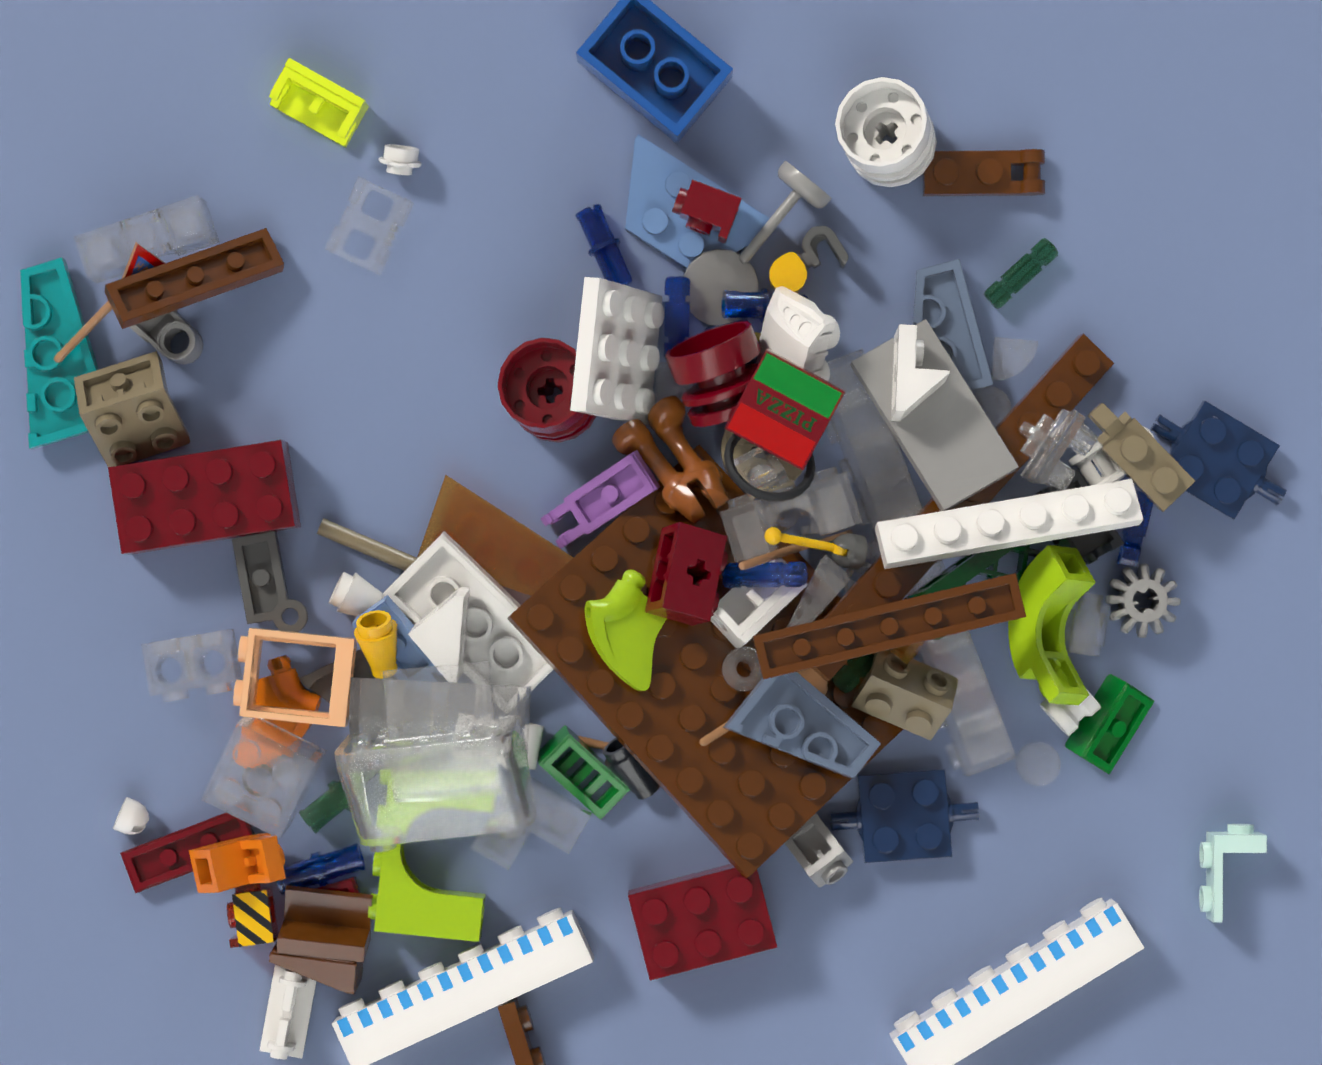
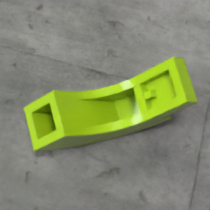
M1047 545L1033 559L1019 580L1018 585L1026 617L1008 622L1009 647L1019 678L1037 680L1040 692L1049 703L1079 705L1089 696V693L1068 656L1065 645V626L1074 604L1096 582L1077 548Z

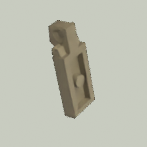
M1101 403L1087 415L1103 432L1096 438L1102 446L1101 450L1129 479L1133 480V483L1161 512H1164L1195 482L1152 435L1126 412L1117 417L1104 403Z

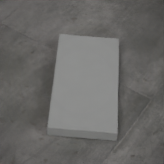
M925 319L916 324L917 340H924V356L922 366H915V368L948 370L950 374L941 387L900 422L891 421L894 338L853 360L850 366L940 511H945L1016 471L1019 466L932 327Z

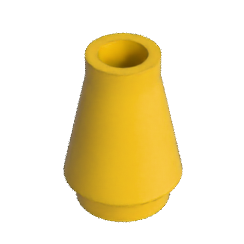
M380 610L370 611L361 615L356 621L357 627L354 630V636L371 667L372 675L378 679H385L395 675L398 671L396 662V621L391 619V615L388 612Z

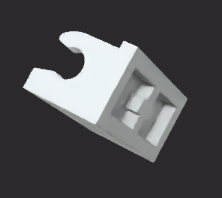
M782 558L758 565L719 600L718 608L713 613L714 615L710 621L738 650L808 584Z

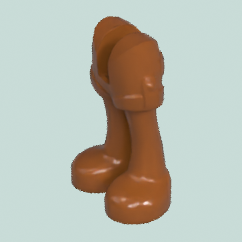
M671 395L659 400L651 408L648 422L656 435L669 447L684 472H677L658 449L648 428L639 419H633L621 425L615 431L612 443L617 451L625 456L637 450L646 465L654 472L664 486L662 497L670 509L680 512L685 518L695 524L706 515L697 497L690 491L692 488L698 485L701 493L715 509L727 503L729 499L722 483V472L710 460L703 461L688 443L682 427L686 414L685 405L679 397Z

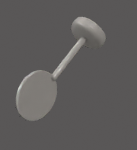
M784 161L779 167L778 177L792 189V192L740 255L732 250L714 249L700 254L689 264L683 275L681 292L685 306L696 319L708 325L717 326L741 320L746 316L757 300L759 286L755 269L749 263L750 259L801 197L815 208L825 207L832 199L787 161Z

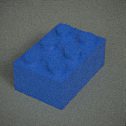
M619 0L576 52L578 63L677 144L731 80L733 75V68L651 0Z

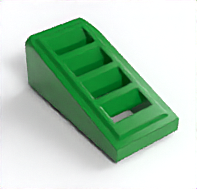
M566 725L539 751L538 764L600 820L630 791L605 765L604 761ZM570 746L572 749L557 764L555 760ZM582 757L585 762L570 776L567 771ZM594 769L597 770L599 773L582 788L579 784ZM608 780L612 786L595 801L591 796Z

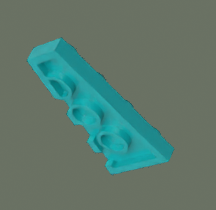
M62 257L20 270L22 317L26 343L24 359L25 368H27L28 384L26 401L30 433H28L29 449H36L89 432L79 414L74 377L99 370L89 336L87 335L62 362L57 363L54 360V356L85 325L66 260Z

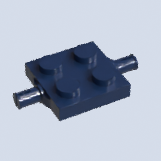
M1204 400L1193 418L1182 427L1166 419L1161 414L1156 418L1155 421L1167 427L1169 431L1153 423L1150 430L1172 442L1170 455L1195 480L1186 492L1233 520L1246 500L1253 496L1255 492L1273 502L1276 506L1282 501L1281 498L1270 493L1268 489L1282 497L1285 496L1287 490L1265 478L1268 464L1280 447L1279 444Z
M945 769L857 776L859 800L856 811L830 813V821L848 820V822L831 823V831L857 829L863 841L864 863L952 857L950 834L953 822L979 820V812L962 813V811L978 810V802L952 804L947 793Z

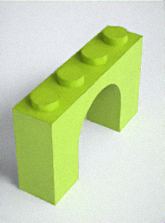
M399 754L392 756L391 764L384 763L381 789L389 790L387 807H379L377 819V833H384L383 849L375 850L372 876L380 877L378 894L371 893L373 895L372 906L368 907V918L375 920V932L474 942L480 941L486 894L437 889L423 883L414 875L406 861L404 841L408 827L414 818L430 808L450 806L492 811L495 808L498 764Z

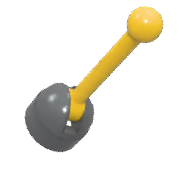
M776 527L768 528L764 534L766 542L771 545L784 542L830 551L832 559L837 565L853 570H859L863 566L868 551L866 538L852 533L839 535L833 540V543L784 534Z

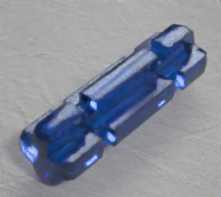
M670 276L666 277L664 281V295H669V301H664V336L668 337V342H664L663 348L665 360V354L668 350L684 341L685 337L690 336V301H686V296H690L691 281L688 277Z
M767 562L746 570H741L739 563H729L722 572L723 585L727 588H741V586H746L747 588H774L785 585V587H801L807 583L808 579L807 566L803 562H788V564L783 562Z

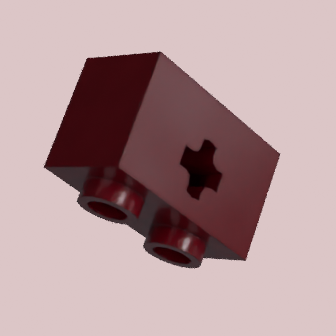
M682 522L662 527L645 612L691 626L709 622L719 604V593L716 590L719 575L724 571L727 564L728 553L725 550L727 536Z

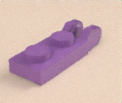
M636 450L563 499L565 502L540 519L546 527L560 521L568 512H572L580 525L574 529L567 530L555 541L558 547L562 549L585 533L588 535L661 486Z

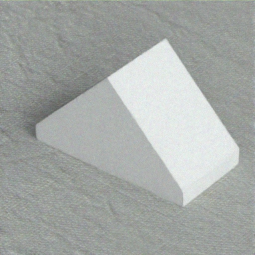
M460 587L417 622L408 634L448 682L457 683L463 673L470 591L468 587Z

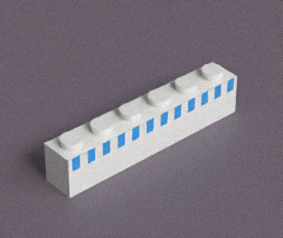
M1102 898L1090 902L1080 910L1082 914L1080 918L1068 925L1065 920L1052 925L1042 933L1045 939L1032 947L1028 943L1016 947L1005 956L1008 961L993 970L991 966H986L968 978L971 983L970 985L958 992H955L953 988L948 989L931 1001L934 1007L920 1015L916 1011L910 1012L894 1023L896 1030L889 1034L907 1065H954L1144 949L1143 944L1118 903L1112 899L1104 902Z
M560 907L551 910L537 918L538 926L527 931H523L521 925L498 935L497 938L500 943L484 950L482 944H477L457 954L460 960L457 963L444 968L442 962L435 963L419 971L420 979L404 986L403 981L399 980L378 990L380 998L365 1004L363 999L359 998L340 1007L338 1010L341 1015L335 1018L332 1026L350 1065H369L592 963L594 955L574 911L570 910L563 914Z

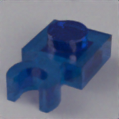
M1139 490L1136 491L1143 520L1138 526L1123 528L1122 534L1124 535L1122 540L1124 544L1119 548L1116 561L1117 564L1130 567L1138 566L1143 537H1146L1153 503Z

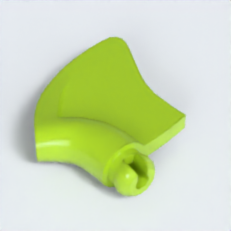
M630 569L624 572L622 580L616 581L605 598L586 602L585 620L591 641L606 665L633 689L646 691L651 684L652 659L656 637L667 618L645 612L648 597L641 591L646 584L645 577L639 572Z

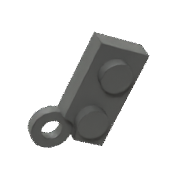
M277 531L233 538L232 544L247 624L273 620L275 626L281 631H301L307 624L308 612L300 601L289 599ZM288 608L295 609L299 615L298 621L293 625H288L283 620V613Z

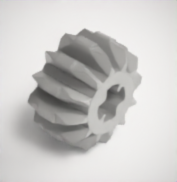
M1139 564L1137 577L1130 567L1123 568L1122 575L1126 584L1120 580L1111 579L1109 585L1119 591L1118 596H1105V603L1118 604L1119 606L1118 609L1108 615L1109 619L1114 621L1125 616L1120 631L1128 633L1136 623V634L1140 638L1146 637L1148 624L1155 634L1163 633V625L1159 618L1161 617L1168 622L1176 620V616L1166 610L1167 605L1178 606L1181 604L1180 598H1168L1167 592L1177 587L1176 582L1168 581L1161 585L1160 583L1165 576V570L1157 568L1150 577L1148 564ZM1148 591L1151 596L1147 597V600H1152L1151 607L1137 610L1134 605L1139 602L1133 601L1135 593H1145Z

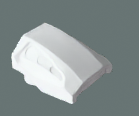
M784 286L776 287L766 310L759 339L761 351L757 356V363L760 362L766 349H769L829 381L830 369L825 356L828 355L827 349H832L839 341V325L832 316L823 314L814 302Z

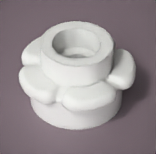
M386 144L384 156L379 157L380 163L387 164L386 172L391 174L412 175L413 168H419L422 165L418 161L419 149L411 146Z

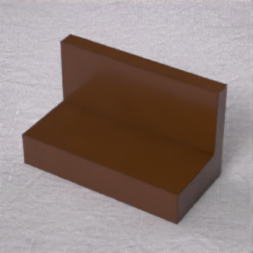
M287 885L285 889L284 921L277 937V953L364 963L371 941L372 920L368 918V907L372 906L373 895Z

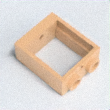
M249 628L248 636L240 637L238 662L245 663L243 680L236 679L233 695V706H240L239 716L337 727L348 726L357 649L356 638ZM263 640L336 648L329 712L256 705Z

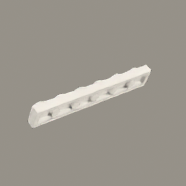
M1126 479L877 522L875 532L884 569L1138 526L1141 524L1143 516L1133 480Z

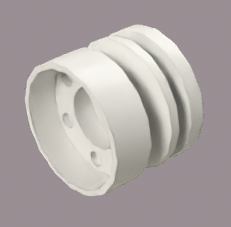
M875 78L864 81L850 90L839 105L835 121L838 141L859 176L874 185L895 187L908 184L925 172L934 158L937 140L934 125L928 115L925 104L914 88L898 79ZM886 135L892 138L897 137V140L892 144L887 140L882 141Z

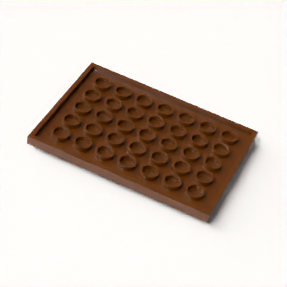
M699 444L693 450L703 461L710 460L716 464L723 474L722 483L729 499L727 503L715 509L701 493L698 485L690 491L697 497L706 516L693 524L680 512L670 509L662 497L664 486L659 480L660 488L623 512L507 619L743 877L748 878L852 778L733 731L726 732L706 746L700 745V739L726 723L763 678L753 637L737 650L711 621L691 626L666 619L654 644L650 687L646 691H637L621 680L603 661L591 641L585 620L586 602L605 598L616 581L622 580L626 570H635L645 577L646 584L641 591L648 597L662 527L682 522L727 536L725 550L728 553L727 564L724 571L719 575L716 590L719 593V600L754 568L741 570L739 568L740 562L791 545L784 542L771 545L766 542L764 538L765 531L775 526ZM680 463L673 467L677 472H684ZM799 552L781 558L808 585L756 635L821 620L841 599ZM875 653L849 659L832 679L828 681V690L825 695L881 743L862 768L903 730L898 726L851 707L855 692L871 669Z

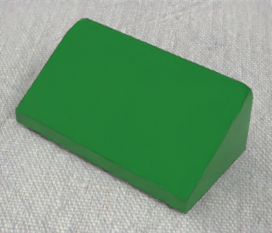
M1112 674L1106 676L1094 696L1101 708L1092 716H1084L1079 721L1078 729L1069 736L1065 743L1067 749L1109 775L1155 702L1129 683Z

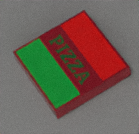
M766 349L724 429L804 470L846 391Z

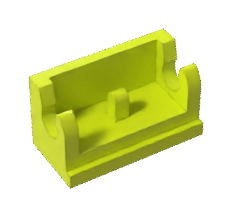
M288 58L285 67L269 95L272 99L270 106L345 148L369 108L366 101L291 58Z

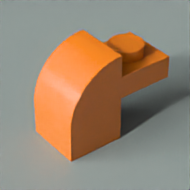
M270 832L243 836L189 850L198 893H219L247 884L272 883L286 879L283 867L285 864L283 849L278 844L277 835L271 836Z

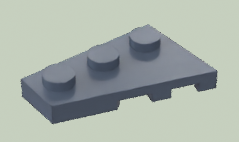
M798 672L764 680L762 678L723 726L727 730L849 778H855L881 745L879 741Z

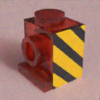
M260 883L234 888L235 893L232 894L233 902H227L229 926L237 930V934L229 939L230 948L276 941L279 931L273 887H261Z

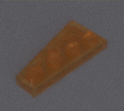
M445 475L417 556L419 557L445 531L501 586L530 596L574 558L447 475Z

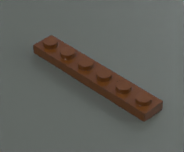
M1016 573L754 635L753 640L764 680L1026 617L1017 576Z

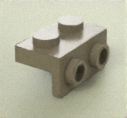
M894 650L877 652L874 654L871 669L854 694L851 707L931 741L952 711L958 679Z

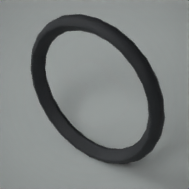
M736 434L730 436L725 446V466L732 480L746 493L766 501L781 502L800 496L810 487L816 469L813 454L806 465L804 479L797 487L789 491L780 493L767 492L750 485L738 473L734 464V448L742 438Z

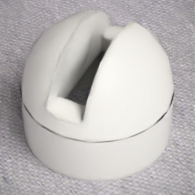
M126 797L113 829L129 835L141 833L149 821V813L146 807L140 802Z

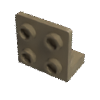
M157 351L74 377L80 417L108 467L126 465L190 443L189 433L168 393L163 363Z

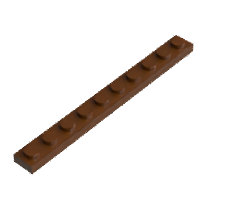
M1084 333L1079 335L995 427L1018 464V469L951 509L989 503L1112 367L1114 362ZM931 498L917 515L940 512V509L933 498ZM880 555L823 619L901 601L937 560L884 569ZM848 660L812 669L825 681H830Z

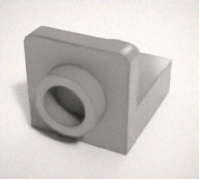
M817 813L785 842L790 852L819 888L825 884L831 885L839 881L847 873V867L853 863V860Z

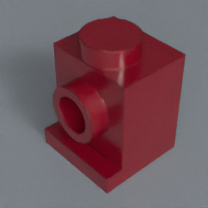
M692 179L689 190L680 188L672 212L680 215V218L687 220L685 227L708 236H710L712 230L720 232L718 241L726 244L742 198Z

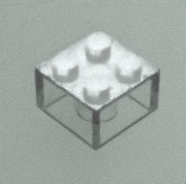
M243 717L237 723L201 800L271 835H277V838L280 839L291 826L327 750L265 719Z

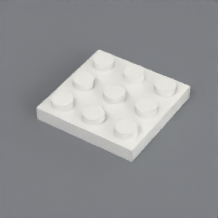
M584 277L570 411L623 422L639 419L645 425H649L648 415L651 408L655 405V395L653 392L654 375L660 360L657 346L659 327H661L664 320L663 296L602 278Z

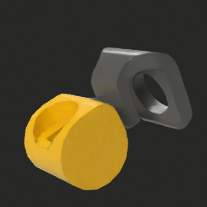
M826 226L812 227L802 241L804 253L800 255L788 252L772 263L769 270V282L774 291L776 287L781 286L795 293L803 289L808 269L810 267L815 269L821 265L817 245L823 240L827 242L837 258L840 268L843 269L848 261V254L836 234Z

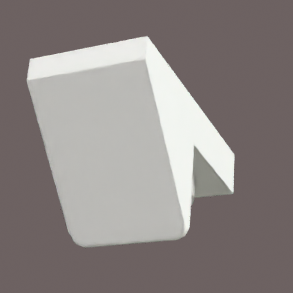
M899 324L894 335L891 421L900 422L941 387L950 374L948 370L915 368V366H922L924 356V340H917V325Z

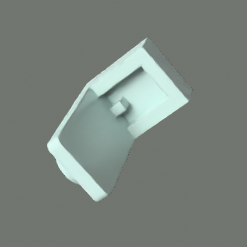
M1227 824V832L1206 831V842L1200 843L1199 861L1200 867L1206 868V886H1200L1199 906L1200 911L1206 912V918L1213 923H1222L1223 853H1267V835L1254 832V825Z

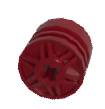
M748 321L734 322L706 330L678 343L665 354L675 383L678 385L695 384L684 392L681 397L686 407H692L687 415L694 427H706L728 422L759 363H747L759 355L761 348L753 327Z
M550 338L526 341L510 352L500 368L497 386L502 405L526 432L542 441L559 443L578 437L590 428L597 416L570 411L576 350L561 340ZM558 387L562 394L556 395L555 402L551 403L546 396L553 395L554 388Z

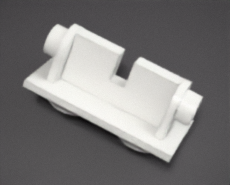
M275 965L259 1051L268 1052L270 1057L285 1060L288 1056L303 1058L316 987L315 980Z

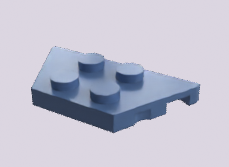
M638 134L634 142L625 230L685 269L700 254L707 251L726 249L739 253L744 250L770 218L741 200L726 244L718 241L720 232L712 230L710 236L686 228L687 220L680 218V215L672 212L680 188L689 190L693 179L722 191H728Z

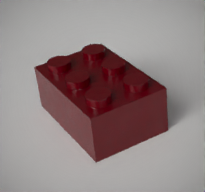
M727 864L628 891V898L650 981L778 948L758 870L748 878H745L732 864Z

